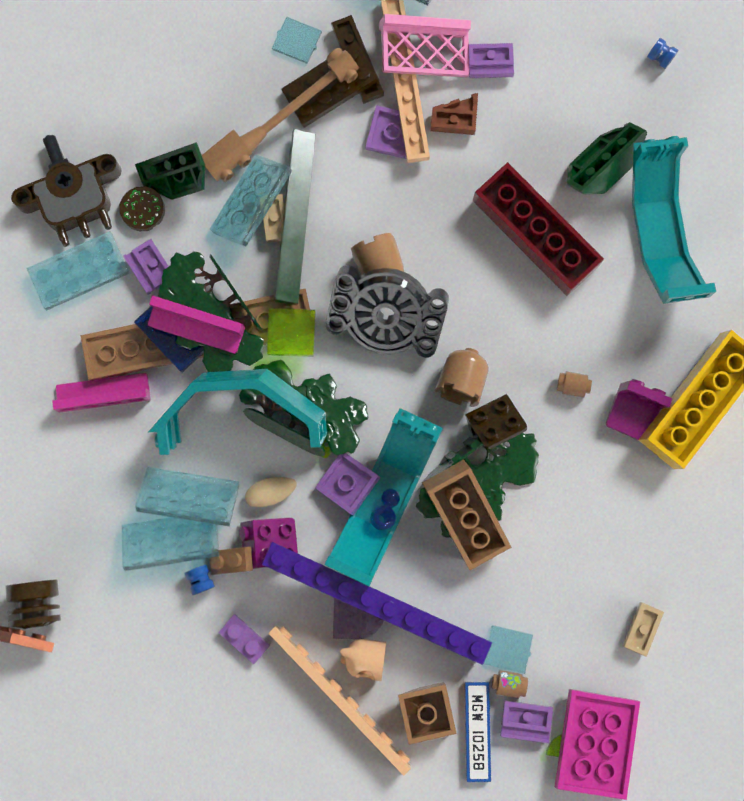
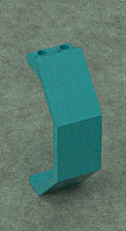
M671 136L661 140L648 139L633 145L632 208L643 266L663 304L709 298L716 293L715 283H705L689 254L679 203L680 159L689 146L687 137Z
M268 369L205 372L189 384L147 433L157 432L155 435V446L159 448V455H169L170 450H174L177 447L176 443L182 442L179 411L196 392L256 389L303 421L309 428L311 448L321 447L327 436L325 411Z
M399 408L372 469V472L381 478L354 516L350 515L324 565L370 586L443 430L442 427Z

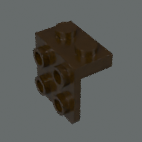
M507 394L465 414L470 432L473 436H478L485 449H491L527 431L526 422Z

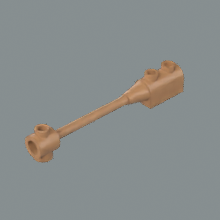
M336 48L326 58L328 61L327 65L331 71L261 127H256L242 136H239L233 129L202 154L205 167L217 181L221 179L223 182L229 181L234 176L232 172L234 168L238 165L244 168L251 163L252 159L249 156L253 154L252 152L266 137L267 133L335 78L341 83L344 80L347 83L354 81L358 76L356 71L359 67L346 50L342 51L341 48Z

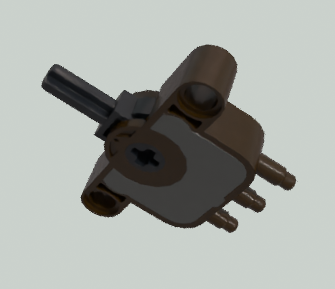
M46 135L43 138V142L52 163L48 165L49 171L46 177L15 189L11 195L13 204L26 214L40 210L43 219L57 232L59 240L64 247L70 244L66 231L79 227L84 238H89L91 234L87 223L99 218L105 229L110 230L112 225L108 212L111 203L104 184L118 179L121 175L122 170L115 157L111 154H103L74 165L67 158L64 159L56 136ZM114 164L112 169L105 170L107 165ZM29 197L25 204H21L23 198Z

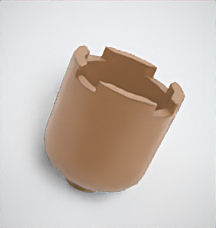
M391 233L373 236V242L365 244L363 240L351 247L360 275L382 268L398 269L404 272L401 256L395 238Z
M472 348L453 351L446 359L434 391L442 392L440 397L449 402L461 405L462 401L470 402V407L478 406L489 367L486 360L479 355L477 350Z

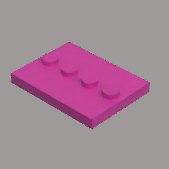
M569 689L555 788L627 800L640 701Z

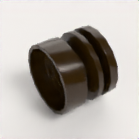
M57 580L5 586L6 601L18 603V608L7 611L8 615L19 614V620L8 621L9 627L28 629L48 626L56 621H61L60 615L49 616V610L60 608L58 604H48L49 598L59 595Z

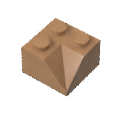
M444 682L419 687L398 695L409 745L457 734Z

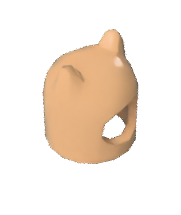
M368 639L355 640L348 648L341 649L340 653L343 657H341L340 661L346 665L347 671L356 678L366 677L375 681H382L386 642Z

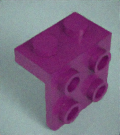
M636 379L620 383L606 420V426L639 440L659 414L660 409L670 407L672 398L665 396L666 392L657 388L649 389L645 387L644 382Z
M293 518L251 520L240 523L239 537L242 541V547H251L253 569L265 567L261 565V562L270 542L298 553L296 526Z

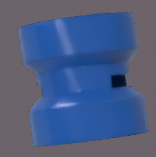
M659 38L647 57L652 61H658L660 66L666 69L679 50L675 47H669L666 45L665 40Z
M207 565L184 573L186 579L191 583L190 590L192 595L215 587L213 580L209 579Z

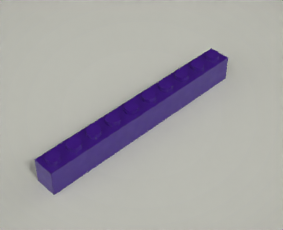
M270 542L262 559L261 565L476 663L483 665L492 642L274 542Z

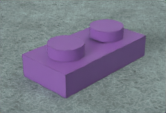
M236 614L218 632L253 664L270 647L261 636Z

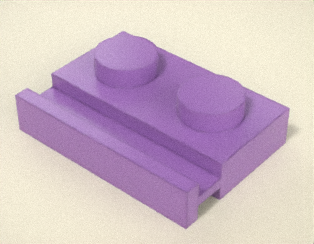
M513 43L469 44V78L514 76Z
M149 239L133 249L129 254L123 255L148 295L155 289H159V286L162 284L163 270L169 267L152 239Z
M504 700L500 736L549 743L553 707Z

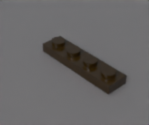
M352 15L331 22V27L341 50L357 41L374 69ZM378 81L360 92L359 95L363 104L383 97L384 91Z

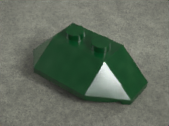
M629 122L624 124V127L615 128L601 134L569 164L567 185L582 194H605L633 167L634 143L645 141L647 131Z
M197 142L135 164L142 185L154 189L160 195L171 200L202 191L205 188V162Z

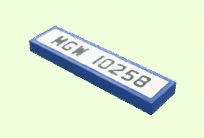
M465 682L467 782H491L489 682Z

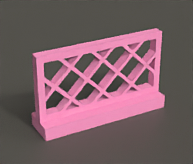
M384 14L379 21V31H381L382 72L467 78L469 76L468 32L471 29V20ZM388 33H395L401 41L395 47L388 41ZM410 35H417L422 41L417 48L408 41L407 38ZM432 36H437L444 43L438 50L429 42ZM452 38H462V48L459 51L449 42ZM402 43L412 51L406 59L397 50ZM424 44L434 53L428 60L418 51ZM445 45L454 54L449 61L439 52ZM392 53L402 62L398 67L388 66V57ZM414 54L423 63L420 68H414L408 62ZM434 56L444 64L441 69H435L429 63ZM456 57L463 63V71L456 70L450 64Z

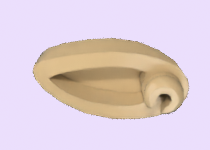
M273 477L258 481L247 490L245 500L247 504L253 507H266L277 504L295 490L297 482L287 477Z

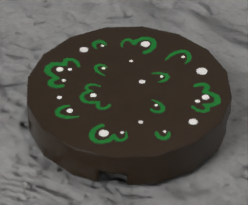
M146 186L135 187L128 190L122 197L119 204V212L124 223L131 229L139 232L149 231L162 222L165 215V204L160 194L154 189Z

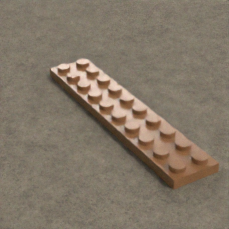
M306 288L300 289L297 305L274 302L275 295L243 301L262 328V330H258L253 321L250 320L247 322L246 330L250 334L260 336L264 340L263 345L315 334ZM240 302L230 304L233 318L247 315ZM148 321L80 335L89 381L204 357V346L199 345L192 349L182 347L176 344L177 335L149 327Z

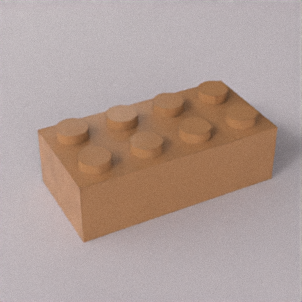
M464 460L422 482L469 570L512 548L471 468Z

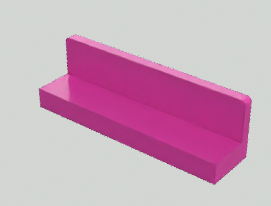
M152 295L149 305L153 307L148 321L149 327L233 354L237 353L245 330L243 324Z
M140 373L94 381L56 385L57 400H52L53 410L60 413L149 401L151 399L148 374Z

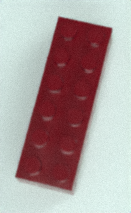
M508 162L475 191L472 201L566 296L577 288L603 262L604 258Z

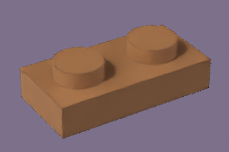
M251 547L209 551L211 575L253 571Z

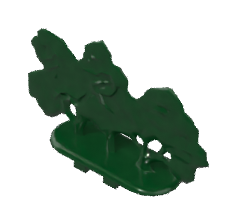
M522 433L506 441L510 444L509 447L504 446L503 443L493 447L496 451L499 448L507 451L505 456L496 455L492 451L493 448L486 449L487 456L485 461L480 465H473L467 456L483 446L478 437H469L462 442L465 447L458 452L450 451L444 456L446 461L429 473L426 480L464 460L471 468L497 520L502 521L503 511L501 505L504 503L506 493L501 489L502 484L509 482L521 486L535 482L536 466L539 457L538 452L534 448L537 440L534 438V433ZM490 454L494 456L492 461L489 460ZM422 488L420 490L419 502L415 507L424 518L440 517L425 488ZM441 521V535L446 538H451L443 521Z

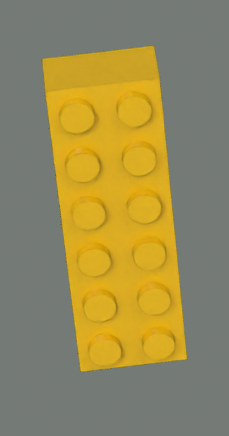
M733 330L720 333L672 395L670 407L662 409L639 438L643 445L671 468L685 469L744 391V339Z

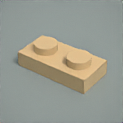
M283 195L260 197L267 243L281 241L284 214Z
M640 602L623 647L647 657L664 612Z

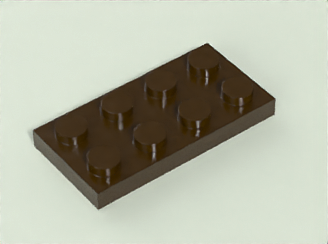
M357 41L342 50H346L358 65L359 69L356 71L358 73L357 78L351 83H347L346 80L341 83L335 78L294 111L304 128L379 81L377 74ZM327 60L281 88L289 103L331 71L327 65Z

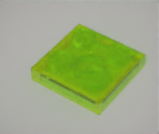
M269 308L267 355L314 357L316 311Z

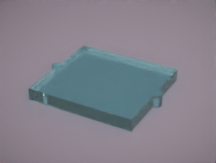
M286 17L281 29L277 31L278 36L272 50L308 64L313 51L317 49L316 44L322 31Z
M492 625L489 637L492 645L484 664L525 674L528 657L531 656L530 648L533 635Z

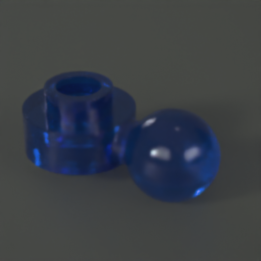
M387 489L383 492L381 497L383 506L374 509L371 513V523L377 530L384 531L395 524L396 515L392 507L398 505L400 495L394 489ZM379 515L383 516V523L380 522Z

